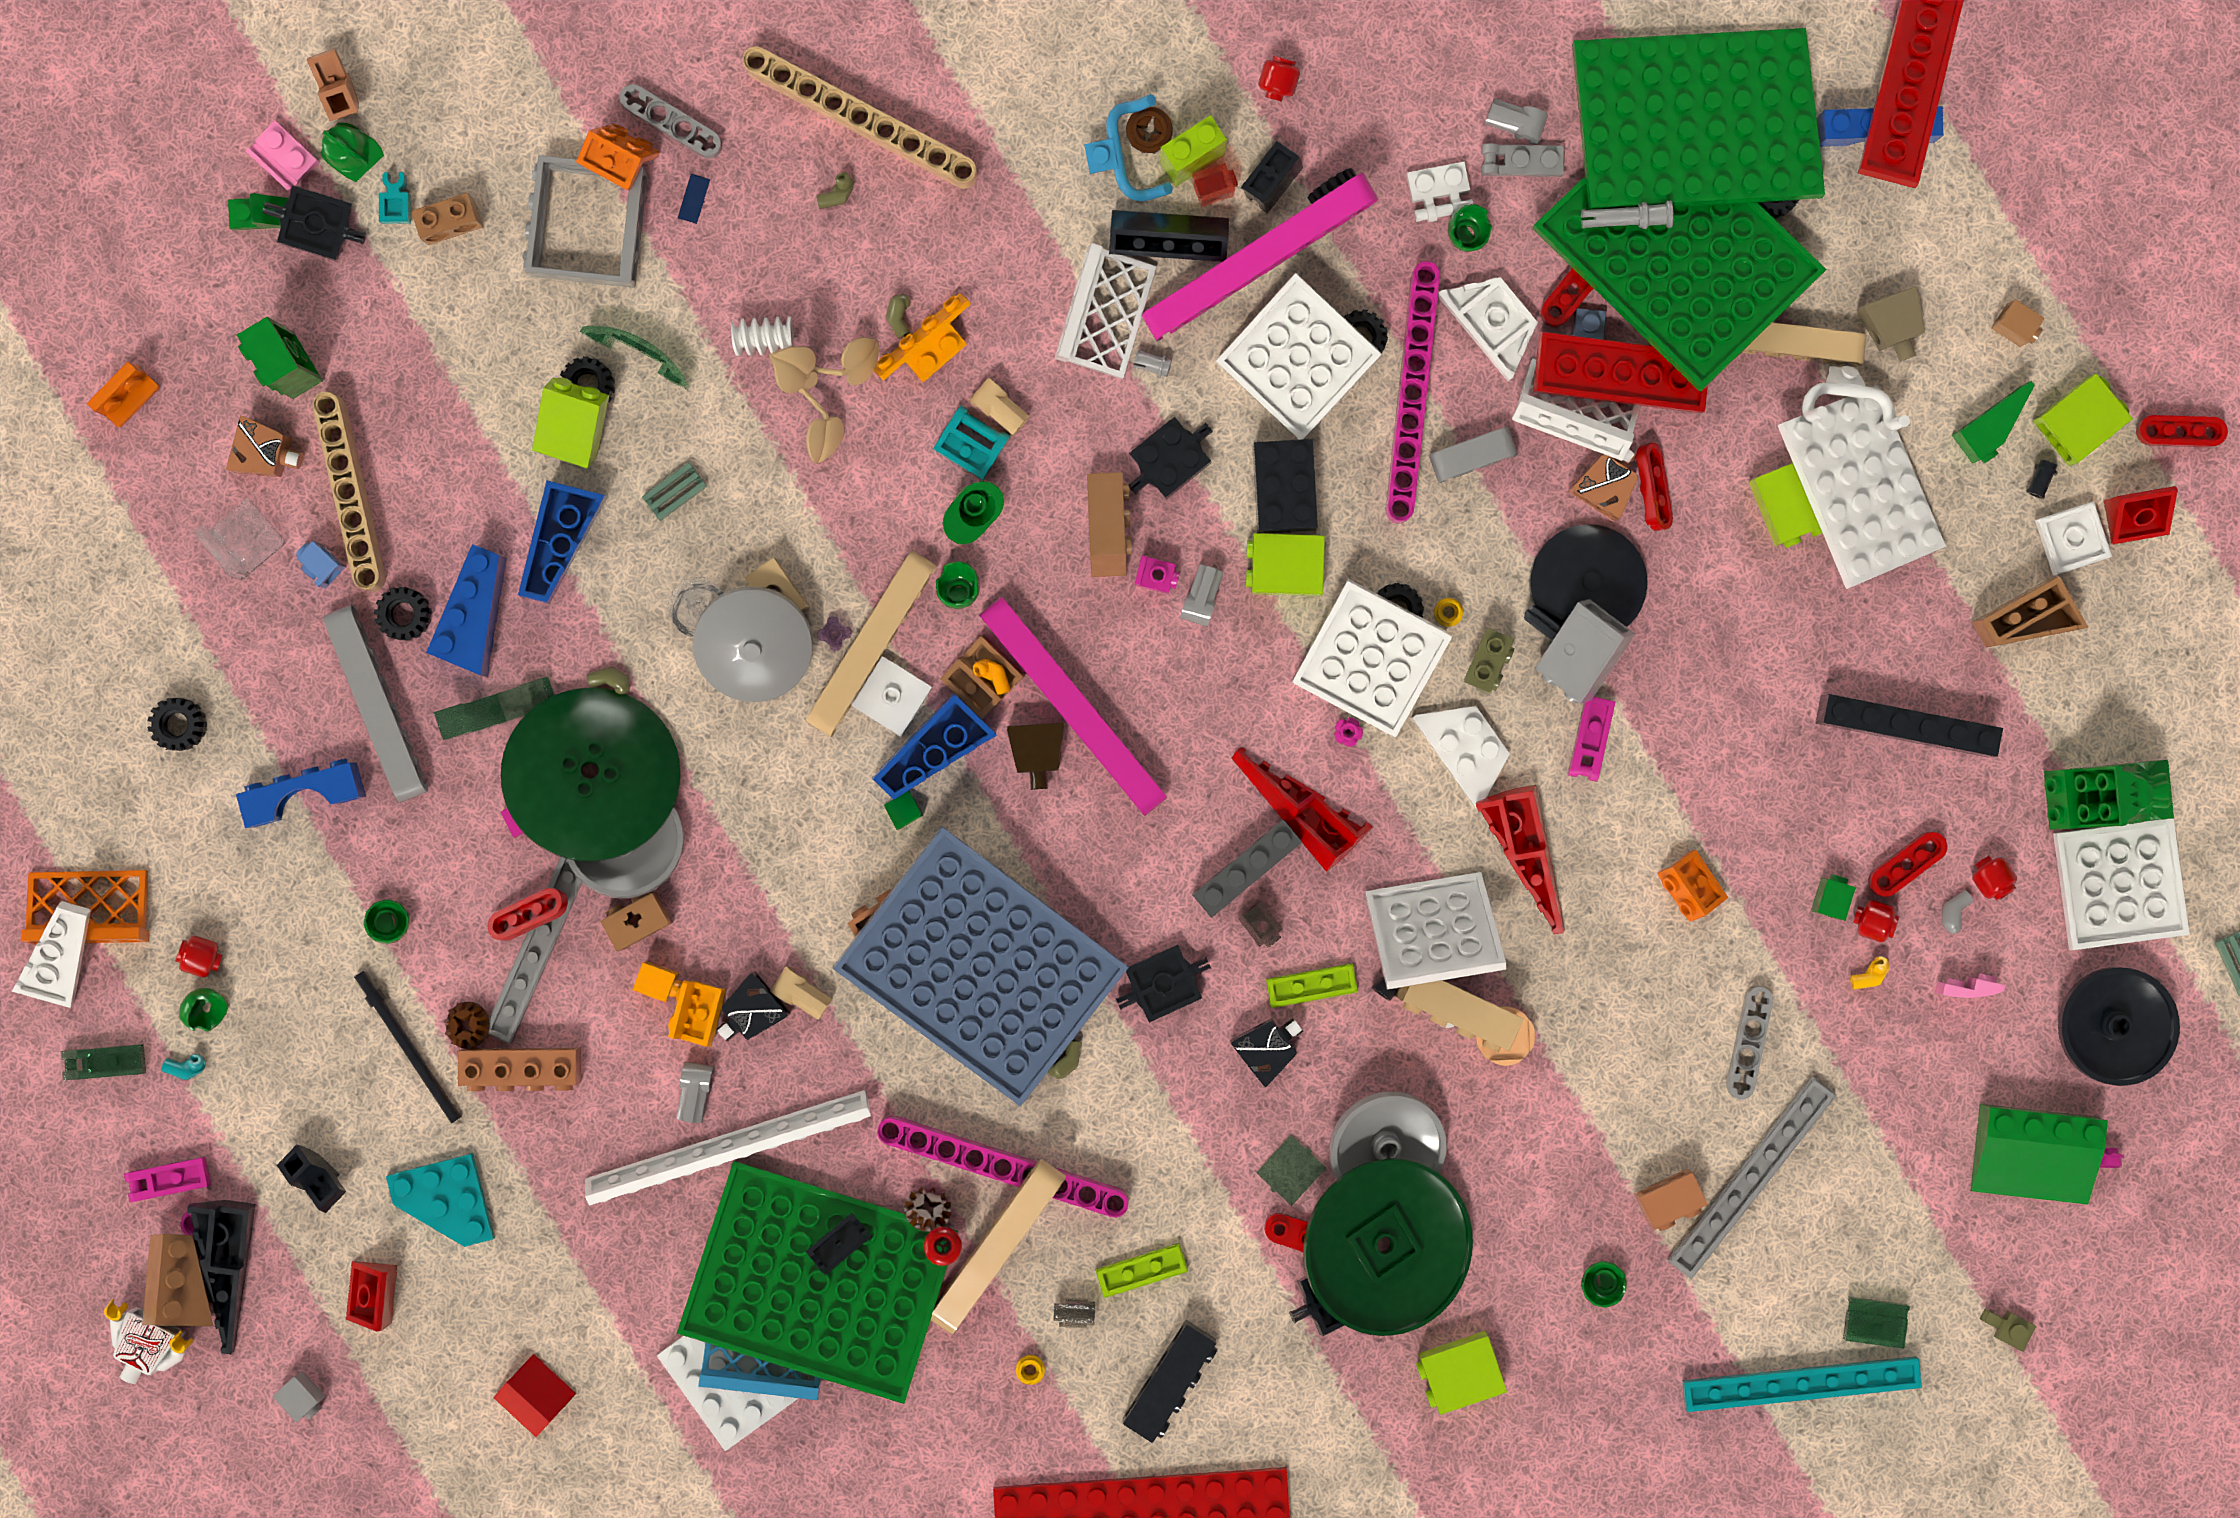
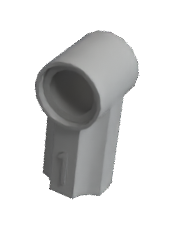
M1494 98L1485 125L1512 133L1518 140L1524 138L1530 140V144H1538L1548 114L1535 107L1525 106L1521 108Z
M1199 565L1191 592L1187 594L1180 615L1181 619L1208 627L1216 603L1214 599L1222 580V571L1210 566Z
M684 1062L680 1077V1088L682 1090L676 1119L690 1123L703 1122L707 1094L712 1088L710 1078L711 1074L715 1072L714 1066Z

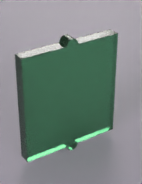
M1290 1135L1256 1173L1271 1186L1272 1192H1277L1292 1206L1322 1174L1326 1167L1311 1154V1149H1305Z

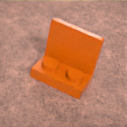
M612 123L611 125L589 130L576 163L626 190H631L643 162L658 158L660 152L653 148V144L650 141L640 137L635 139L627 134V129Z

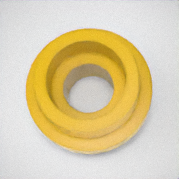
M1444 598L1435 605L1434 617L1444 627L1455 626L1463 617V607L1454 598ZM1445 607L1453 609L1454 614L1451 618L1443 615Z
M1025 1355L1017 1362L1016 1375L1022 1383L1034 1385L1044 1377L1045 1365L1038 1356ZM1032 1364L1035 1366L1036 1372L1031 1375L1027 1374L1025 1367Z

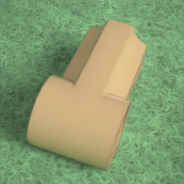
M987 378L969 401L975 407H979L985 416L992 417L1014 436L1025 425L1030 416L1012 402L1001 387Z
M785 966L770 992L784 1002L798 1006L819 1020L833 998L807 982L808 979L805 976L801 975L800 977L793 972V968Z

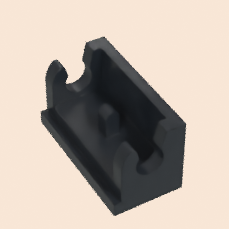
M1276 141L1241 186L1246 197L1250 201L1255 200L1259 204L1260 209L1268 214L1303 169L1300 157Z
M851 1213L805 1252L818 1266L820 1271L827 1275L868 1241L871 1235L854 1214Z

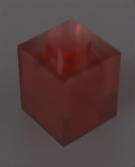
M1226 163L1192 174L1191 181L1201 208L1233 197L1235 194L1234 187L1238 186L1233 169L1228 171Z

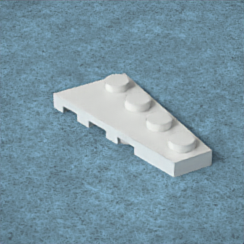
M64 901L59 903L12 992L71 1008L75 1000L91 909Z

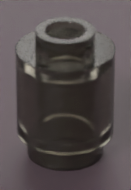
M1060 1297V1303H1054L1053 1321H1059V1327L1087 1328V1325L1095 1326V1302L1088 1301V1298Z

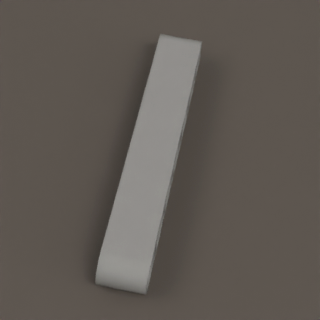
M349 605L323 617L324 623L391 790L397 801L401 803L428 792V785L423 783L421 777L424 775L418 760L412 756L410 751L413 749L406 731L402 730L400 726L402 721L395 703H391L389 699L391 693L384 676H380L378 672L380 666L373 649L368 647V636L362 622H358L356 617L358 612L353 605Z

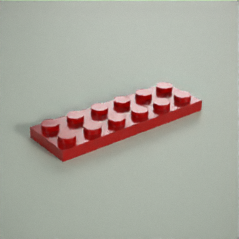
M1547 332L1539 333L1533 392L1694 413L1705 412L1708 386L1699 392L1653 346Z

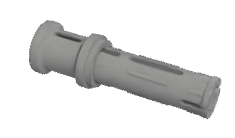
M1669 200L1665 204L1647 205L1646 202H1641V204H1638V207L1582 209L1581 218L1593 217L1594 219L1582 220L1581 227L1585 229L1604 226L1638 225L1641 229H1647L1650 225H1666L1667 228H1672L1673 204Z

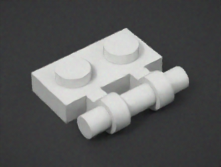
M1465 161L1407 172L1406 174L1411 202L1423 201L1424 209L1414 210L1416 222L1427 220V222L1437 221L1439 217L1454 214L1464 205L1473 204L1472 199L1461 201L1459 194L1470 191ZM1449 196L1450 204L1435 206L1433 199Z

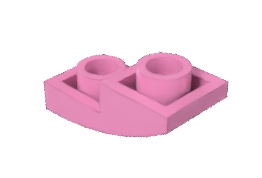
M1979 973L1978 979L1968 977L1966 988H1964L1966 983L1964 981L1951 978L1947 979V983L1937 981L1935 993L1952 997L1976 998L2003 992L2006 985L1996 983L1997 977Z

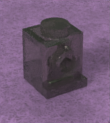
M1261 900L1238 917V920L1259 947L1265 944L1268 948L1281 938L1279 932L1283 930ZM1258 922H1267L1268 928L1265 932L1257 930Z

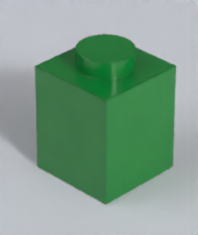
M1831 874L1830 879L1821 878L1811 911L1837 920L1846 921L1856 887L1847 884L1849 879Z

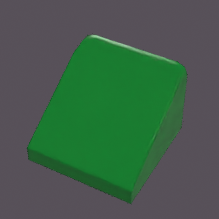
M910 791L884 804L896 830H900L924 816Z

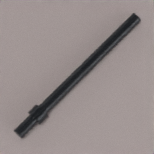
M365 971L354 976L366 995L364 999L370 1008H375L450 1123L452 1124L460 1119V1114L385 1003L386 997L382 991L375 988Z

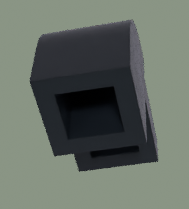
M296 1144L276 1165L291 1186L306 1191L319 1211L327 1213L346 1193V1190L337 1179L340 1174L322 1156L311 1149Z

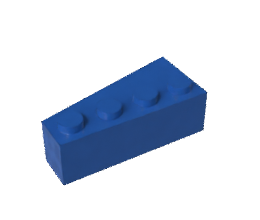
M546 480L518 596L547 604L551 603L607 499L605 495Z
M474 544L471 545L426 653L480 676L488 677L507 558Z
M952 693L872 776V780L894 800L986 741L994 738L997 734L955 693Z

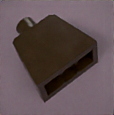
M1063 723L1007 726L1017 773H1030L1031 790L1048 789L1047 771H1059Z

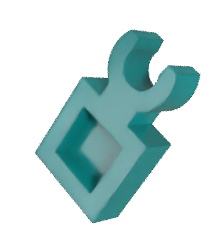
M384 172L382 181L387 187V192H379V222L381 224H411V194L402 192L407 185L406 175L403 172H399L398 182L392 184L390 181L391 175L388 172Z

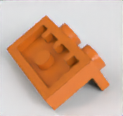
M127 361L86 404L94 412L106 416L116 427L121 428L160 389V386L141 367Z
M1696 849L1688 852L1672 866L1658 873L1663 887L1671 894L1680 912L1690 922L1705 917L1728 899V896Z

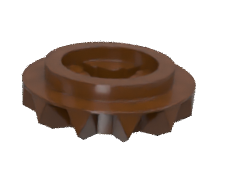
M1149 107L1134 112L1128 119L1126 136L1131 146L1142 154H1155L1172 139V122L1169 116L1159 108ZM1153 119L1154 130L1158 131L1159 134H1152L1148 141H1145V132L1140 128L1148 127Z
M461 1002L448 1010V1017L443 1021L446 1025V1032L444 1034L449 1037L451 1044L462 1049H470L480 1045L485 1040L489 1032L490 1022L488 1014L482 1006L474 1002ZM470 1018L468 1025L473 1032L469 1030L461 1032L463 1025L459 1019L468 1020Z
M923 1187L914 1193L911 1192L904 1206L907 1221L916 1229L930 1232L937 1227H944L951 1216V1202H948L945 1193L936 1194L934 1187L930 1189V1192L924 1190ZM924 1201H926V1203H928L930 1207L935 1206V1208H933L932 1217L930 1213L928 1214L927 1210H922L924 1206Z

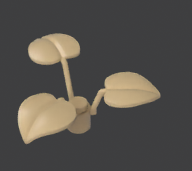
M859 337L852 340L842 353L841 364L844 369L841 370L815 366V354L810 348L805 346L787 347L769 354L778 387L785 393L791 394L798 391L804 394L822 415V419H815L811 422L807 432V449L813 463L823 462L836 451L844 437V425L842 420L836 416L829 418L825 409L807 390L816 385L818 380L817 373L837 376L846 375L847 382L853 386L867 381L876 367L879 356L877 339Z

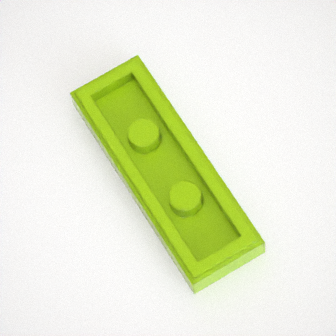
M1353 963L1266 979L1271 1008L1358 992Z
M1176 1243L1097 1268L1095 1271L1103 1297L1107 1298L1186 1273L1188 1269L1180 1244Z

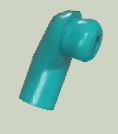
M192 1054L189 1059L182 1063L166 1058L162 1064L161 1071L183 1080H189L202 1073L205 1069L206 1061L200 1054Z

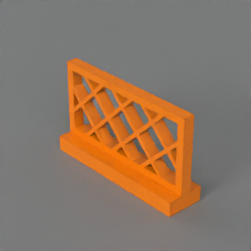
M148 871L29 872L25 929H21V942L31 945L38 944L50 919L44 925H35V915L43 906L52 915L54 914L55 910L47 902L58 891L68 900L67 903L80 906L77 901L88 890L98 901L89 908L91 909L89 917L91 924H88L85 944L149 942V930H146ZM130 877H139V889L130 896L121 886ZM77 878L84 886L71 897L63 887L70 879ZM83 878L92 879L87 883ZM100 878H107L113 886L101 897L92 886ZM37 879H48L55 886L43 898L37 893ZM54 879L62 880L59 883H57ZM119 890L127 900L115 911L106 900ZM131 904L138 910L137 923H126L120 916ZM103 905L112 915L104 923H97L91 915ZM115 919H117L120 923H112V922H113Z

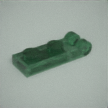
M144 1044L60 1051L61 1060H64L65 1071H62L63 1081L146 1073ZM82 1058V1070H78L77 1059Z

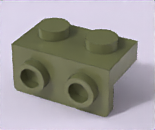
M1490 628L1486 629L1466 673L1464 682L1476 687L1477 691L1486 695L1490 694L1492 690L1496 691L1503 677L1502 674H1499L1504 663L1508 664L1515 648L1511 646L1514 639Z

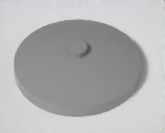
M756 586L735 588L715 598L701 614L693 639L695 660L705 679L724 695L746 702L772 700L794 688L808 669L813 644L810 626L800 608L783 594Z
M673 808L662 828L648 842L626 855L593 862L567 859L570 868L584 885L601 895L613 898H633L647 894L661 886L672 875L679 863L683 849V829L676 809Z
M1380 1092L1359 1100L1340 1117L1330 1138V1164L1337 1179L1359 1165L1387 1158L1414 1161L1439 1173L1446 1156V1135L1443 1125L1435 1112L1421 1099L1403 1092Z

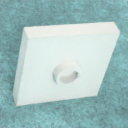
M2094 501L2035 520L2053 576L2112 557Z
M882 656L851 706L902 737L933 687Z

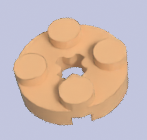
M1499 1006L1524 1018L1510 1050L1500 1048L1499 1052H1496L1482 1045L1484 1039L1475 1035L1476 1045L1483 1056L1493 1063L1503 1066L1514 1065L1522 1061L1529 1051L1532 1050L1535 1043L1534 1026L1529 1018L1516 1008Z

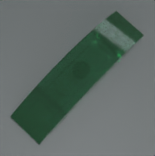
M582 326L580 332L584 336L610 350L614 342L618 340L661 363L658 374L688 391L690 384L684 374L669 357L653 344L624 330L605 326Z
M547 676L469 703L448 707L433 712L444 741L521 718L536 705L554 696V692Z

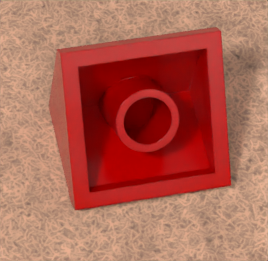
M2171 486L2103 500L2111 544L2170 535L2178 492L2177 487Z
M352 1261L346 1320L375 1332L382 1331L392 1324L398 1265Z
M533 1354L493 1398L529 1432L537 1437L577 1393Z

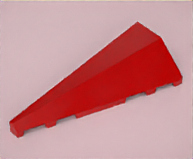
M1243 747L1236 750L1231 759L1277 814L1287 823L1326 872L1341 862L1373 828L1367 822L1361 827L1349 820L1350 812L1344 808L1339 813L1324 802V796L1286 774L1281 779L1268 771L1271 765L1263 760L1260 765L1256 764L1245 754L1246 749Z
M1531 785L1514 788L1477 801V810L1482 813L1491 833L1498 839L1513 869L1526 890H1529L1536 901L1540 913L1544 914L1552 928L1551 931L1554 935L1564 933V922L1537 786Z

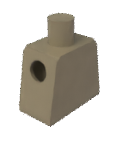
M1916 286L1868 303L1857 309L1860 319L1879 351L1894 346L1899 362L1917 356L1911 340L1924 334L1925 327Z

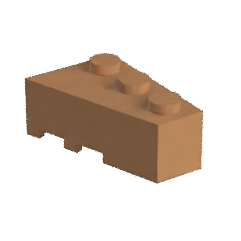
M1122 472L1087 474L1091 577L1127 576L1126 555L1132 554L1131 537H1125V527L1131 526L1130 510H1124V501L1129 500V483H1123Z
M2060 576L2043 581L1971 622L1986 648L2089 628Z
M150 1235L142 1325L213 1326L193 1235Z

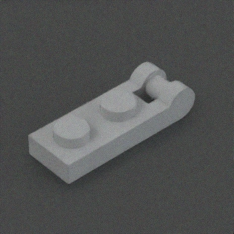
M1494 143L1481 146V154L1484 156V165L1481 166L1482 176H1563L1564 146L1498 145ZM1496 156H1504V165L1496 164Z

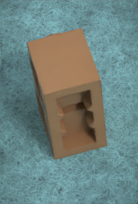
M468 193L411 211L419 237L427 245L484 228L476 202Z

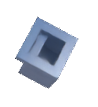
M314 541L310 544H304L296 553L297 559L303 564L301 570L313 580L317 577L318 579L314 583L321 588L326 589L346 568L324 546Z

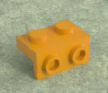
M684 980L676 992L677 1004L675 1012L669 1020L668 1028L670 1031L668 1037L712 1047L726 989L698 981Z

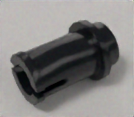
M2040 460L2039 464L2034 466L2036 472L2026 493L2039 499H2044L2053 475L2056 476L2058 472L2056 471V464L2047 460Z

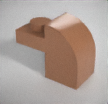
M336 48L308 57V65L319 87V99L330 122L358 112L359 101L356 91Z

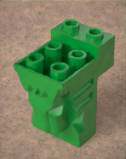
M2168 760L2044 771L2049 830L2126 826L2127 824L2174 818Z

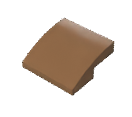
M982 635L940 679L981 719H984L1009 692L997 695L993 681L974 675V663L981 659H989L1002 665L1011 690L1026 674L989 638Z

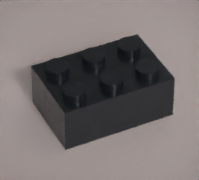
M1313 439L1254 442L1252 450L1257 534L1316 530L1318 528Z

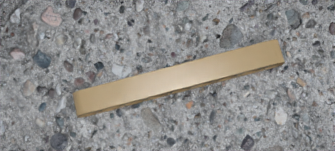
M750 47L744 52L743 64L748 74L757 81L959 188H970L976 183L978 177L976 165L965 155L761 47ZM756 58L765 60L764 65L759 69L750 67L751 62ZM786 71L791 74L786 82L780 83L776 81L777 75L781 72ZM808 85H813L817 88L816 92L811 96L802 95V90ZM833 99H840L842 101L841 107L837 110L827 108L828 103ZM866 113L868 115L866 122L857 124L853 121L856 114ZM890 126L894 129L893 134L887 138L881 137L879 135L881 128ZM910 140L920 142L919 148L911 152L904 148L905 144ZM940 153L946 156L944 163L941 165H934L930 162L931 157L935 154ZM962 167H967L972 171L971 175L966 179H960L956 176L957 171Z

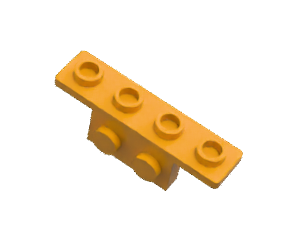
M961 293L948 298L943 303V308L935 315L926 317L916 332L903 337L898 344L899 346L892 353L883 355L877 361V366L873 371L882 380H885L902 364L906 363L924 383L967 345L950 322L968 308L971 302Z

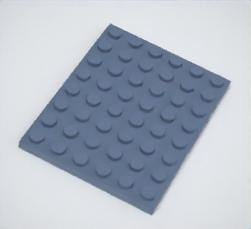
M943 826L936 832L832 966L833 970L1020 1107L1129 968L1124 962Z

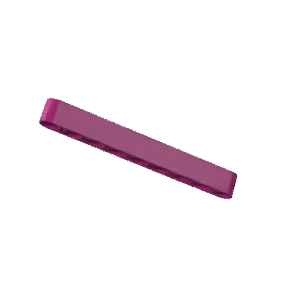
M1364 173L1353 177L1145 311L1141 317L1155 340L1163 339L1164 334L1168 332L1172 334L1369 208L1379 200L1378 196Z
M1429 261L1419 263L1412 272L1410 279L1385 508L1387 518L1396 524L1406 522L1413 515L1415 508L1440 279L1438 267ZM1428 271L1432 276V282L1422 283L1418 279V272ZM1425 300L1429 305V311L1425 313L1417 311L1414 305L1415 301ZM1417 328L1422 329L1426 334V340L1423 342L1415 341L1411 336V331ZM1413 357L1419 358L1423 363L1422 370H1412L1408 365V360ZM1410 386L1416 387L1420 393L1419 399H1408L1405 395V388ZM1406 415L1414 417L1417 423L1416 428L1406 429L1402 424V417ZM1402 444L1411 446L1413 457L1406 459L1400 456L1399 446ZM1404 473L1409 476V487H1399L1395 481L1396 475ZM1396 502L1403 503L1407 508L1406 516H1396L1392 511L1393 504Z
M1002 596L979 615L1142 814L1146 816L1167 799V796Z
M890 1115L885 1117L877 1128L878 1138L887 1145L1016 1187H1020L1025 1180L1023 1172L1028 1168H1033L1038 1162L899 1116ZM886 1123L896 1124L899 1128V1135L896 1137L887 1136L884 1132V1125ZM914 1132L924 1133L927 1137V1144L924 1146L915 1145L912 1142V1134ZM941 1142H952L955 1145V1152L952 1155L943 1154L939 1148ZM971 1150L980 1151L983 1154V1161L980 1164L971 1163L967 1157L968 1152ZM1000 1159H1006L1011 1163L1012 1168L1007 1173H1000L996 1169L995 1163ZM1056 1168L1066 1175L1065 1180L1068 1186L1063 1191H1057L1052 1197L1053 1199L1114 1218L1121 1217L1126 1213L1129 1199L1124 1190ZM1090 1186L1095 1190L1096 1195L1091 1200H1084L1079 1195L1080 1189ZM1114 1195L1120 1196L1124 1204L1119 1209H1112L1107 1204L1108 1198Z

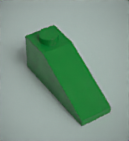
M2032 381L2021 385L1952 435L1972 464L1980 460L1984 464L1999 454L1996 449L2003 445L2035 386Z

